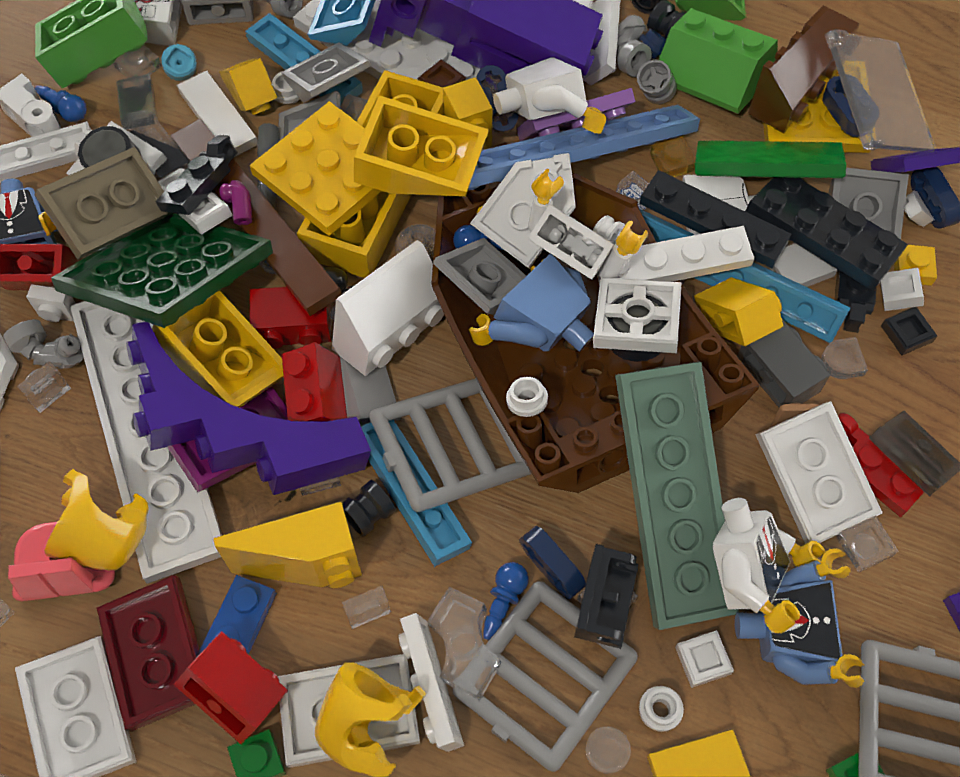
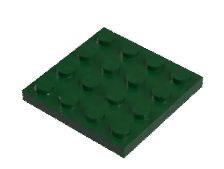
M172 213L143 229L93 252L51 277L57 292L165 328L176 323L182 315L194 307L203 304L207 298L223 287L231 285L236 278L249 269L257 267L259 262L273 253L270 239L219 225L201 235L180 215Z

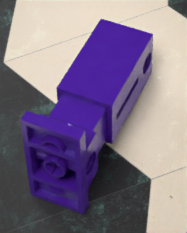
M381 0L369 42L381 47L386 35L393 37L395 30L413 38L416 29H419L454 45L451 56L480 69L485 66L494 65L501 68L505 75L554 57L581 69L582 75L586 76L594 60V56L590 55V50L596 49L603 34V30L598 29L603 14L573 0Z

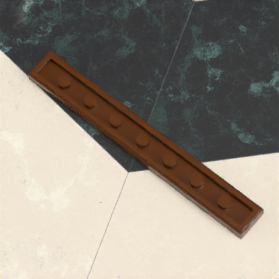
M201 119L170 135L174 144L181 150L189 162L198 157L201 152L207 151V143L215 138ZM232 159L228 165L231 171L212 192L221 199L220 186L223 183H231L232 180L241 181L251 195L253 222L247 225H239L244 233L271 240L273 253L265 258V260L308 315L312 316L336 301L342 295L340 288L236 161ZM232 202L226 203L232 213L233 218Z

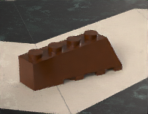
M823 5L805 23L801 33L797 31L792 36L787 48L782 46L776 52L774 57L776 60L774 62L769 60L763 66L748 114L785 133L793 121L798 124L809 107L808 101L810 99L816 101L826 84L824 80L826 78H833L842 64L841 58L845 57L848 59L858 43V39L854 38L860 23Z

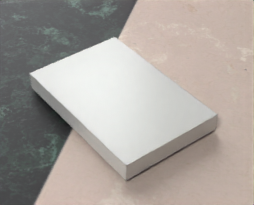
M831 401L755 434L805 544L812 540L821 543L882 514V510Z
M101 636L15 668L39 777H100L136 763L129 731L124 729L104 639Z
M404 654L355 662L375 672L389 684L412 691L408 660ZM342 665L277 676L280 683L288 690L280 700L285 760L288 768L332 760L318 745L315 738V727L325 695ZM415 708L409 714H403L398 721H371L368 725L370 738L375 742L377 741L383 750L420 744Z

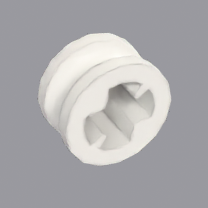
M607 215L598 221L593 231L615 245L616 239L625 224L620 221L615 222L612 217Z

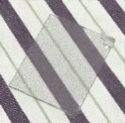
M839 29L827 32L825 37L852 111L863 149L875 150L878 148L914 152L936 149L898 41L849 34L847 31Z

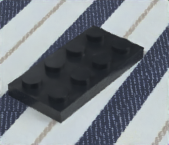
M773 177L750 200L745 212L791 233L792 235L789 240L871 291L875 290L908 246L907 243L899 239L893 232L882 229L866 219L863 214L849 209L836 201L830 194L822 192L803 181L801 177Z

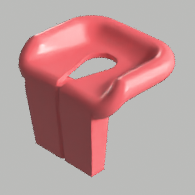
M49 522L31 527L19 538L14 552V565L9 566L8 579L13 585L12 595L15 600L31 601L100 592L107 589L113 583L115 570L108 571L83 567L73 558L51 560V557L46 556L44 550L57 522Z

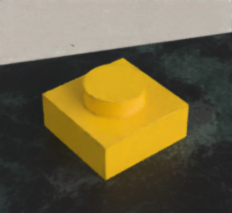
M908 245L895 262L894 271L919 268L921 284L932 286L937 279L935 247Z

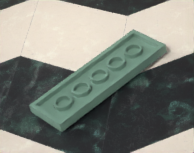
M701 362L615 375L653 627L663 630L739 613L738 609H727L713 552V541L724 524L725 518L721 509L723 504Z

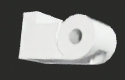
M22 73L0 88V106L4 113L30 136L33 137L61 129L52 106L44 100H39L31 81Z

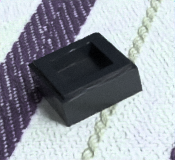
M917 307L887 318L881 325L901 356L934 342L938 336Z

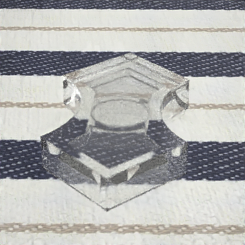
M448 587L427 620L430 628L441 636L445 643L446 659L440 678L449 686L480 701L502 664L499 657L490 652L483 643L482 624L487 608L483 602Z

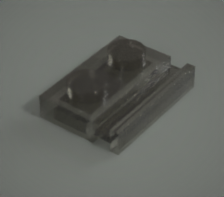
M905 411L886 422L884 426H880L869 437L929 497L960 472V462Z

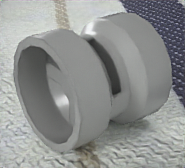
M648 61L638 71L637 83L646 99L651 103L664 104L675 95L677 89L676 81L668 65L663 61Z

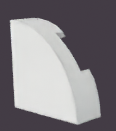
M912 191L906 196L905 211L911 220L923 227L934 220L917 191Z

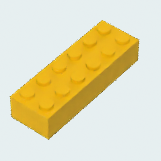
M384 70L357 122L366 128L379 95L444 115L443 87ZM381 191L330 236L305 218L297 232V236L320 264L337 267L344 272L366 278L374 272L412 194H390Z

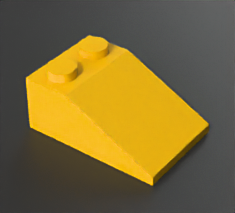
M379 95L354 155V182L390 194L466 196L489 129Z
M220 290L207 298L203 304L194 307L182 315L176 323L165 328L153 324L152 330L160 346L176 366L202 389L233 406L242 407L284 378L280 355Z
M341 502L213 538L217 551L231 573L316 587L329 585L330 588L347 586L354 581L355 577L362 576Z

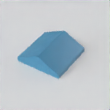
M320 0L307 34L311 40L332 44L341 43L347 46L366 28L376 0Z

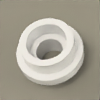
M519 378L511 384L507 391V406L514 414L530 417L537 415L547 406V390L535 378Z
M652 687L640 699V717L652 730L659 732L672 730L683 717L684 707L682 700L669 687ZM657 702L665 704L668 708V715L665 717L657 716L653 711V704Z

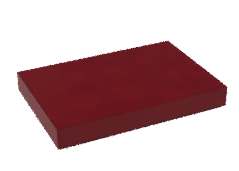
M171 575L96 607L125 730L132 732L196 705L174 686V683L187 667L200 655L181 579L178 576Z

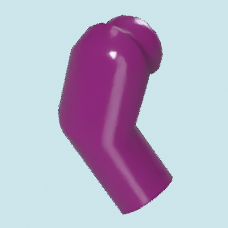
M232 180L231 183H223L220 186V196L223 202H232L233 222L237 225L252 223L251 195L247 188L238 180Z

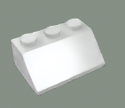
M416 240L336 299L332 350L364 376H367L377 367H384L391 360L395 352L403 346L408 347L413 344L419 333L428 326L433 327L438 324L444 316L431 284L433 263L420 241Z

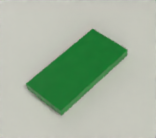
M698 140L695 174H697L696 176L843 178L846 175L847 164L842 142Z

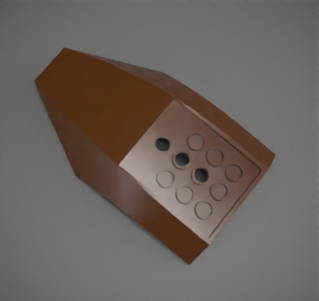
M504 142L502 144L492 146L490 148L507 145L508 143ZM572 172L576 208L569 215L570 217L592 231L598 221L607 215L612 217L615 222L620 221L625 225L628 221H633L630 227L632 232L642 235L645 230L648 231V236L642 245L656 243L637 206L638 201ZM497 181L468 190L466 196L438 195L433 262L436 257L456 249L453 242L456 230L463 225H471V221L477 215L478 208L486 203L501 182ZM505 250L499 251L526 276L531 272V268L526 267ZM543 250L531 267L538 266L550 253ZM555 257L562 266L574 269L562 260ZM433 264L431 284L447 322L484 395L539 486L580 493L630 470L620 403L610 404L601 400L607 395L619 397L615 375L701 362L712 433L721 430L759 389L760 384L713 328L682 283L677 353L661 352L657 357L648 361L633 362L620 358L611 349L593 348V339L581 352L565 348L563 344L566 340L564 338L550 351L499 340H493L491 343L483 346L474 343L469 329L471 327L479 328L476 320L479 315H488L491 322L496 320L494 315L487 314ZM580 273L591 301L590 306L580 321L594 332L600 285L597 275L591 280ZM588 369H597L602 372L596 377L583 374ZM522 377H532L541 382L548 393V403L542 412L534 416L523 417L514 414L508 408L506 395L515 380Z

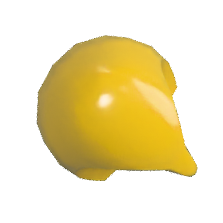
M71 469L64 476L63 480L64 483L72 487L62 496V505L66 506V509L47 541L44 550L45 554L56 560L73 558L80 565L87 568L108 571L118 570L130 559L145 534L149 510L148 502L136 493L133 495V501L116 511L117 519H113L102 512L92 501L88 477Z
M345 662L339 668L330 684L319 711L315 727L316 741L332 760L344 768L372 777H388L396 768V764L390 763L386 759L381 745L370 738L368 725L371 721H398L403 714H409L424 698L426 693L420 686L415 687L412 691L396 687L364 666Z

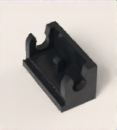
M595 544L575 630V638L621 649L639 566L636 563V556Z

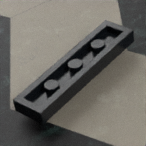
M660 170L656 172L640 198L639 204L700 234L744 226L754 260L773 269L792 235Z

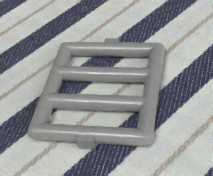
M476 378L375 408L369 414V419L385 451L382 459L388 472H395L411 508L416 512H422L531 474L488 402ZM480 393L516 463L498 469L495 468L460 399ZM443 404L446 405L480 475L462 481L459 480L425 412L426 409ZM410 415L444 487L426 493L422 492L391 428L390 420Z
M537 581L533 583L501 624L500 628L455 683L453 694L492 725L491 732L504 743L508 739L511 740L547 770L555 772L563 765L634 666L638 655L625 642H623L621 649L599 644L617 658L604 677L601 678L526 621L539 603L542 602L574 627L577 626L580 609L544 582ZM515 634L592 692L578 713L501 655V652ZM489 668L566 727L551 749L474 689Z
M874 640L864 641L861 645V661L864 663V666H861L860 677L864 680V683L860 686L858 777H893L878 773V746L960 766V747L878 727L879 702L960 722L959 703L879 684V660L959 680L960 662L935 656V649L917 646L910 650Z

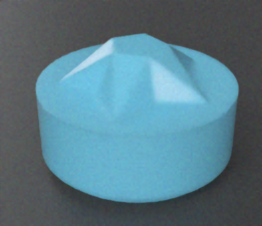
M174 44L164 50L161 62L163 70L168 77L173 80L184 81L193 76L196 71V58L190 48L185 45Z

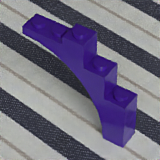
M148 322L132 324V341L126 342V348L131 365L138 364L141 374L138 375V384L141 395H139V412L133 413V421L138 437H146L150 451L195 440L199 458L201 460L207 459L212 473L256 462L261 481L269 483L273 495L365 470L371 449L357 417L326 422L289 421L261 416L233 406L202 389L183 373L160 346Z

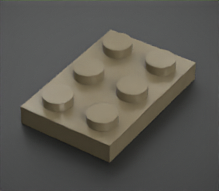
M135 147L37 189L35 197L78 260L172 214L161 212L155 201L164 193V190Z

